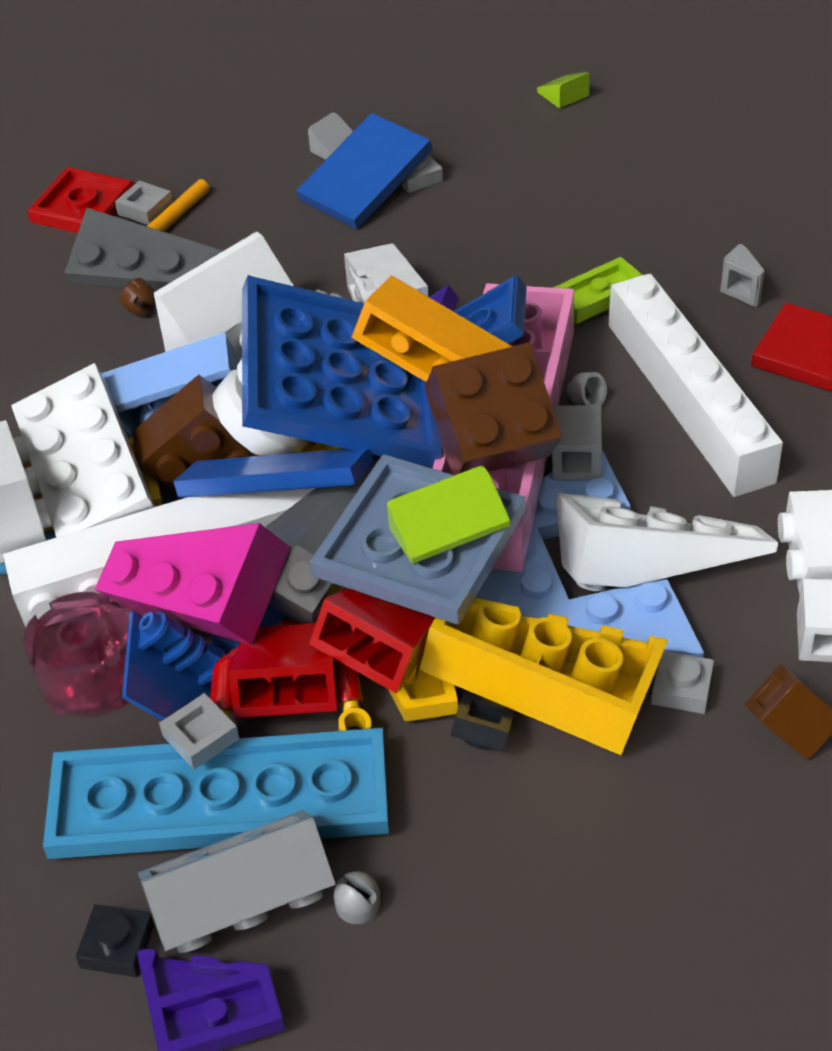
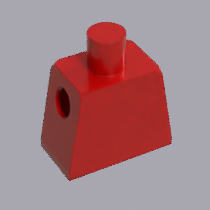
M348 588L324 599L309 644L397 694L423 656L429 628L435 617Z

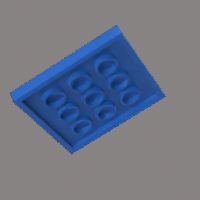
M247 275L242 288V426L354 451L369 448L373 455L382 456L385 454L411 463L433 467L435 459H440L442 456V447L424 389L426 382L351 338L364 303Z

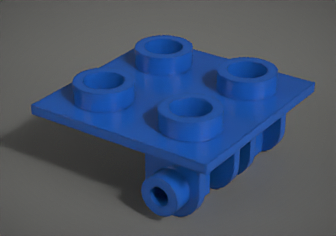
M133 610L129 615L122 698L162 721L203 693L208 697L210 696V681L212 680L213 668L216 662L226 655L227 652L209 642L205 644L204 637L199 634H193L191 629L181 626L163 612L153 613L150 611L142 616Z

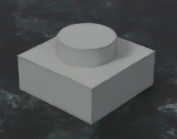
M428 154L400 185L407 193H411L443 182L442 168Z
M140 180L115 201L118 215L146 225L173 203L171 191Z
M664 651L657 668L651 705L705 714L714 660Z
M205 693L159 722L162 736L194 770L239 740L237 726Z

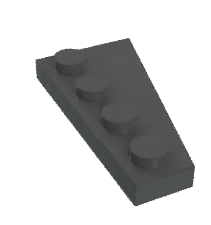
M86 208L64 273L69 283L124 288L130 281L136 278H143L157 291L224 250Z

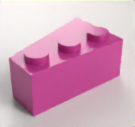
M261 523L116 541L95 590L130 612L134 610L141 615H145L150 611L153 613L163 612L181 626L252 645L291 547Z

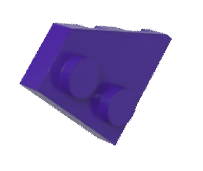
M153 949L137 951L158 1051H219L285 1030L267 964L244 961L227 964L220 962L214 957L192 955L190 962L160 958L157 950Z

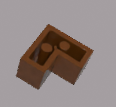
M199 374L132 431L135 458L140 470L171 491L175 489L173 481L196 461L258 456L235 440L221 424L214 409L212 395L217 387Z

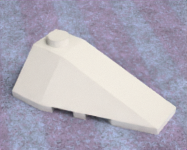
M558 493L556 505L562 566L576 581L578 586L591 591H605L607 586L629 587L774 553L778 547V542L754 525L700 515L694 516L691 524L687 523L683 517L668 513L663 508L650 506L647 515L620 508V500Z

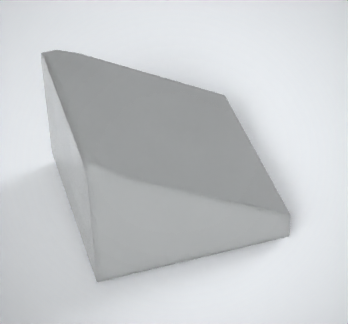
M332 112L309 127L310 152L326 160L353 131L339 115Z
M738 244L724 257L720 292L757 308L761 303L765 270L743 244Z

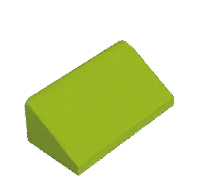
M484 466L475 467L391 499L387 503L389 529L411 564L510 526L509 516L493 480Z

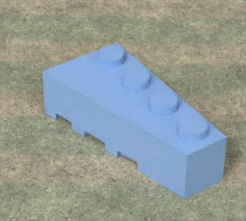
M224 332L104 372L102 375L127 438L133 437V430L198 374L215 387H218L230 371L237 369L240 360Z

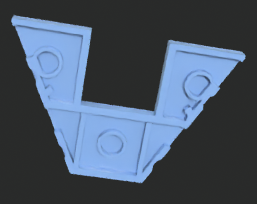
M602 449L601 478L598 477L591 480H553V471L542 479L523 572L491 570L476 598L517 606L520 609L521 615L528 617H547L548 613L568 617L569 626L599 632L601 625L623 629V637L647 642L649 635L668 639L664 651L703 658L704 652L667 578L629 587L615 588L574 599L568 598L543 542L544 539L559 536L556 505L558 493L620 500V508L630 510V504Z

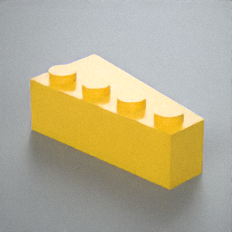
M475 597L459 625L435 617L429 628L419 670L621 755L668 639L649 635L647 642L623 637V629L601 625L599 632L568 625V617L548 613L547 617H528L521 615L520 609L517 606Z

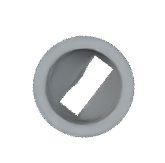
M582 372L573 376L571 382L567 385L566 392L569 401L574 406L602 405L606 398L607 386L601 374L597 372Z
M362 871L348 872L338 881L334 890V903L338 916L351 924L367 923L377 916L381 908V893L379 885L370 874ZM355 888H358L359 890L370 895L368 900H366L361 893L355 890Z

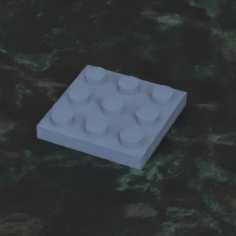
M383 454L310 560L311 574L313 577L459 625L525 514L526 497L496 488L509 516V527L411 564L389 529L387 503L391 499L454 475Z

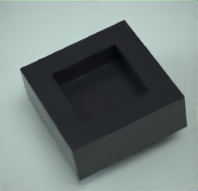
M463 692L450 736L463 739L467 744L475 748H493L504 751L515 710L489 699Z
M94 904L76 954L80 969L137 977L140 970L137 951L147 948L154 927L151 913Z

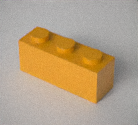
M392 275L365 301L351 337L427 382L431 369L435 365L513 347Z

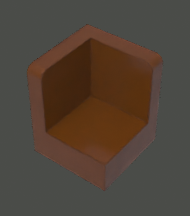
M782 664L778 665L745 703L746 707L761 723L806 759L811 758L832 735V707Z

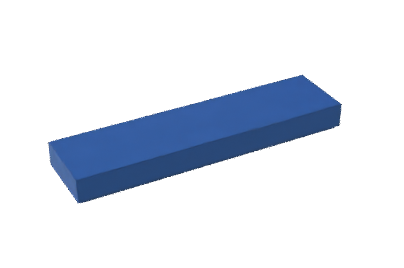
M369 448L357 451L336 449L203 460L194 462L173 482L178 497L182 496V498L350 486L356 484L372 466L374 461Z

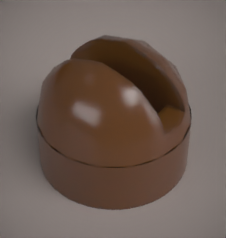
M136 278L124 287L119 301L129 312L136 316H144L152 312L151 305H156L154 292L156 291L143 278Z

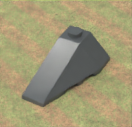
M372 454L374 463L355 485L315 488L266 526L268 530L291 547L268 606L298 624L317 622L324 599L338 593L342 586L313 577L309 562L381 456Z

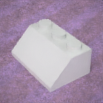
M256 231L154 292L165 352L225 332L239 360L242 358V288L247 275L293 286L260 233Z

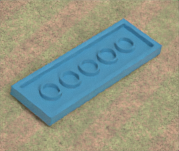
M383 728L239 738L238 741L195 770L170 744L53 752L43 842L47 859L203 848L304 810L314 818L320 839L389 834Z

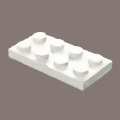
M95 363L11 405L56 537L155 507L104 377Z

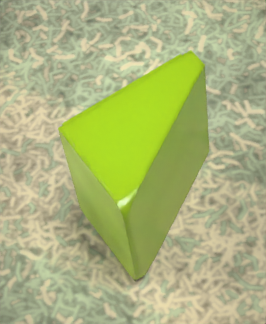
M582 72L565 75L537 87V92L559 109L589 96L590 74Z

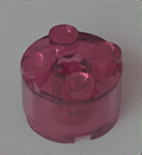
M77 592L58 597L50 602L51 609L39 619L36 614L33 616L24 632V649L39 692L48 703L52 712L57 714H89L107 708L118 709L128 703V701L122 698L129 615L122 606L120 609L110 603L109 597L100 593Z

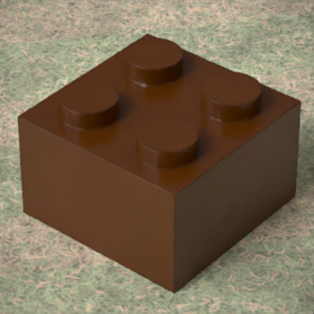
M530 342L432 367L424 389L452 475L460 474L478 466H484L488 472L549 457L562 439V434Z

